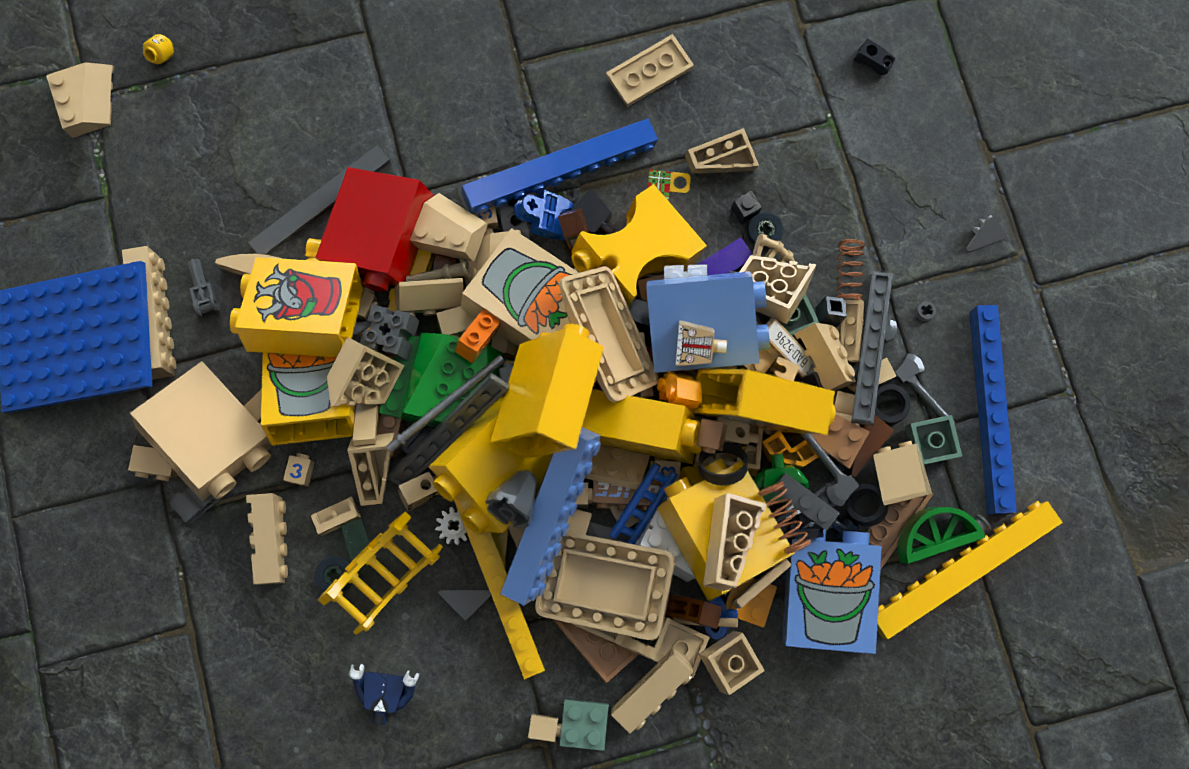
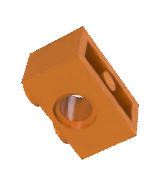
M482 309L458 340L455 352L473 364L496 334L501 321Z

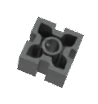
M372 305L367 319L371 326L369 330L364 329L360 343L385 355L387 353L391 357L407 361L412 347L408 340L410 336L415 337L419 320L411 313L395 310L393 313L388 308Z

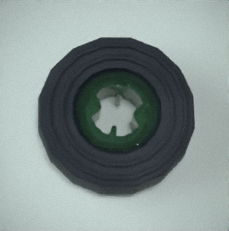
M759 213L750 220L747 234L753 245L756 244L757 237L760 234L765 235L764 231H761L764 226L767 230H770L767 238L774 241L782 239L784 232L782 221L773 213Z
M330 556L323 559L315 571L317 587L322 592H325L332 583V578L329 577L330 572L333 573V570L336 569V573L341 576L344 572L347 573L345 568L350 563L339 556ZM347 583L341 589V592H346L351 584Z

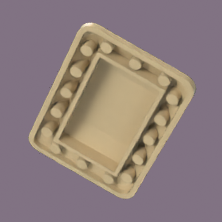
M600 267L562 278L559 281V288L570 324L586 328L590 332L588 338L604 346L595 379L607 398L612 402H617L626 398V395L631 396L655 386L658 383L657 372L654 373V365L613 272L608 267Z
M567 532L565 536H562L560 544H562L561 550L557 556H554L552 561L554 568L544 582L547 584L546 589L536 599V612L540 616L646 640L657 639L663 628L675 567L674 556L665 550Z

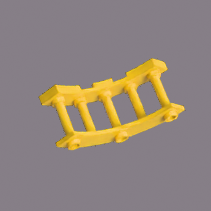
M407 512L402 513L390 523V528L383 534H378L345 568L347 573L344 572L338 580L335 579L318 599L322 605H326L330 601L333 603L336 601L360 624L353 631L355 635L363 630L367 632L375 623L373 619L396 593L398 595L401 594L408 586L406 583L428 564L433 565L440 557L438 553L443 547L441 544L430 550L407 529L408 526L406 524L411 518ZM396 534L402 535L424 557L415 563L393 542V537ZM381 547L391 551L410 569L399 580L376 559L375 553ZM364 564L373 567L392 585L382 598L358 577L359 574L357 572ZM347 583H353L375 604L366 616L342 596L343 592H341V589Z

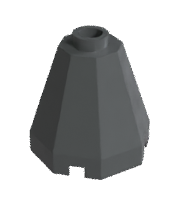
M521 470L513 474L489 494L485 501L486 505L489 504L487 507L488 512L503 524L507 525L509 521L514 523V528L520 529L529 526L533 519L538 486L535 475L528 470Z

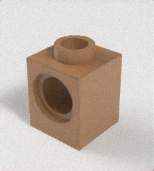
M701 420L697 446L703 448L702 452L715 454L716 450H723L727 425L722 422Z

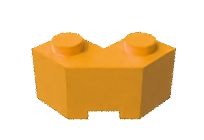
M667 371L662 378H659L657 383L659 399L666 400L671 404L686 406L691 412H694L701 404V382L694 380L692 375Z
M780 431L762 442L761 450L770 463V455L783 453L784 465L791 464L797 469L803 468L818 458L806 440L791 448Z

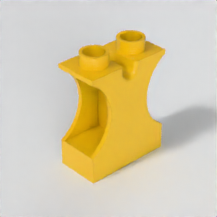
M653 184L634 198L626 214V227L609 235H595L582 231L579 233L571 251V258L575 268L580 273L600 267H608L613 272L627 306L630 308L637 296L636 283L638 279L652 273H664L665 265H684V269H688V265H694L707 245Z

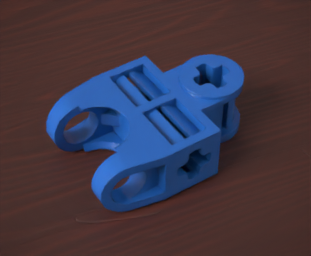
M543 190L536 196L528 195L523 200L516 202L514 214L518 219L531 223L530 233L547 239L565 240L558 216L560 213L571 211L574 205L560 195Z

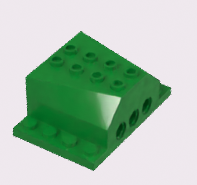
M421 333L420 337L410 336L408 342L412 344L407 361L392 358L405 366L385 404H381L379 414L415 423L499 355L505 361L514 360L504 358V353L487 345L472 364L455 352L458 340L460 339L458 337L434 333ZM500 365L497 369H495L492 372V374H494L498 378V369L502 368V365ZM482 381L440 413L427 426L436 428Z

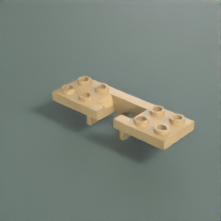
M668 617L664 618L662 632L657 638L654 647L641 643L627 635L573 624L657 663L674 648L692 665V678H694L701 660L699 654L705 650L710 638Z

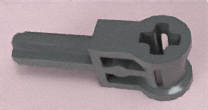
M191 259L188 262L194 287L189 288L197 316L200 318L203 317V314L212 311L219 312L220 307L214 288L210 282L206 283L200 260Z

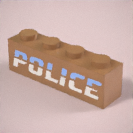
M593 480L592 505H596L598 509H609V506H618V510H624L636 490ZM653 480L647 490L657 494L663 483ZM667 495L664 497L661 504H663L665 501L669 499ZM642 497L636 507L646 512L651 501Z

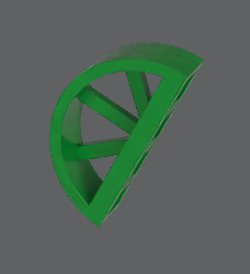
M951 507L925 508L915 513L906 522L900 533L898 541L899 561L909 564L983 539L985 535L978 522L960 509ZM947 513L952 516L942 537H940L934 515ZM925 520L928 521L933 541L916 532ZM958 520L961 521L967 530L952 535ZM913 539L924 544L912 549Z

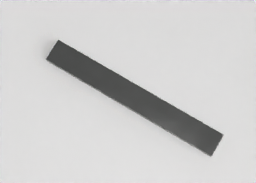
M376 145L349 167L378 172L390 163V159ZM347 168L250 240L248 243L257 254L269 255L335 204Z
M872 271L851 423L873 426L893 274Z
M492 373L487 376L388 474L387 479L397 485H401L418 477L509 389V384Z

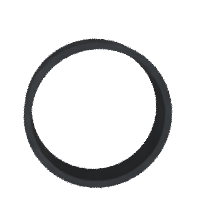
M724 442L723 450H716L715 454H733L743 461V466L730 474H715L705 469L702 463L714 454L700 452L698 457L699 473L704 480L711 484L720 486L732 485L742 480L747 473V454L736 444Z

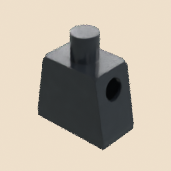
M589 189L572 210L582 208L590 234L598 235L600 232L603 235L613 234L616 228L608 223L612 218V212Z

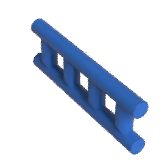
M653 462L609 535L616 539L621 533L629 537L626 543L635 545L666 496L664 489L674 483L678 474L671 470L669 475L666 476L658 472L661 466ZM653 479L663 483L657 494L647 490ZM642 497L651 501L646 512L636 508ZM631 515L640 519L634 530L625 526Z

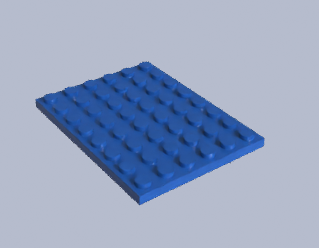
M136 261L0 290V394L2 413L18 412L152 387L145 262Z

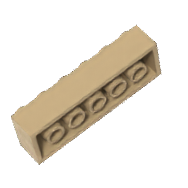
M148 246L122 250L123 264L136 261L146 263L152 380L175 376L176 361L172 357L174 342L169 332V329L172 328V323L167 314L169 301L165 297L167 282L163 278V270H165L164 261Z

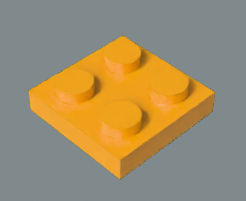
M751 578L729 591L725 603L727 610L736 609L731 601L757 579ZM769 584L746 605L738 608V619L764 628L777 586Z

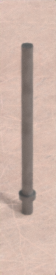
M500 355L403 433L395 435L396 438L386 447L392 453L399 446L407 444L406 441L502 365L505 362Z

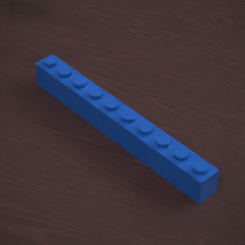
M647 118L462 185L461 194L470 213L482 214L488 211V208L504 206L507 204V201L523 199L526 194L532 192L534 194L539 193L545 187L551 185L555 187L562 184L564 180H575L582 176L583 173H594L602 166H613L621 159H632L640 152L648 153L654 149L658 138Z
M978 305L970 311L987 515H1009L1017 513L998 305Z

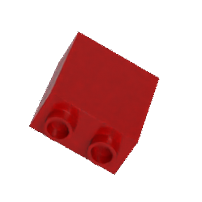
M347 167L315 258L318 261L356 263L360 278L364 279L363 285L375 291L387 292L389 285L397 286L399 282H406V276L410 275L418 252V248L410 239L423 204L434 196L433 193L417 179Z

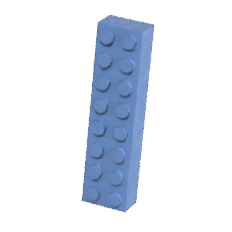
M582 427L576 449L553 454L534 504L533 519L529 526L525 528L501 595L526 605L544 593L547 585L544 582L554 568L552 561L554 556L559 554L562 544H560L561 538L566 535L569 529V517L573 516L576 511V499L585 488L583 481L585 476H588L592 470L593 463H591L593 455H596L600 449L601 443L599 440L601 435Z

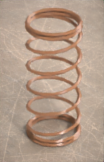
M856 239L842 240L838 243V249L842 252L838 256V260L843 264L837 268L841 273L837 277V281L842 285L836 289L840 294L837 298L863 300L861 294H843L838 289L843 286H863L861 283L844 284L840 282L839 278L841 276L861 277L864 274L860 272L844 273L839 268L843 265L863 266V262L845 263L840 260V256L844 254L853 256L864 255V252L857 250L863 249L865 243ZM857 243L861 244L862 246L847 247L843 246V244Z
M779 482L759 491L758 494L761 497L771 492L784 490L781 494L765 503L767 504L766 506L790 501L768 516L771 518L795 512L792 516L774 526V529L800 523L796 528L779 537V540L791 536L806 534L800 540L784 549L785 554H790L811 544L810 539L804 540L807 537V532L791 534L802 525V521L785 523L797 514V510L780 512L791 504L792 499L773 502L787 491V488H782L785 486L784 482Z

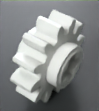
M450 507L449 514L442 511L444 518L436 519L437 522L441 523V526L436 527L435 530L443 532L439 538L444 539L447 537V544H450L453 539L456 545H459L460 538L467 541L465 536L467 532L459 511L455 513L453 507ZM451 522L460 523L457 531L454 529L450 531L449 528L452 527L450 525Z

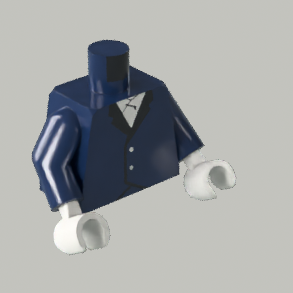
M363 664L360 665V671H356L353 668L354 665H351L349 675L353 678L354 689L360 703L364 705V709L374 710L373 724L386 725L387 712H398L399 709H403L413 698L415 685L419 678L418 673L414 678L409 676V670L405 676L369 671L364 672L363 675Z

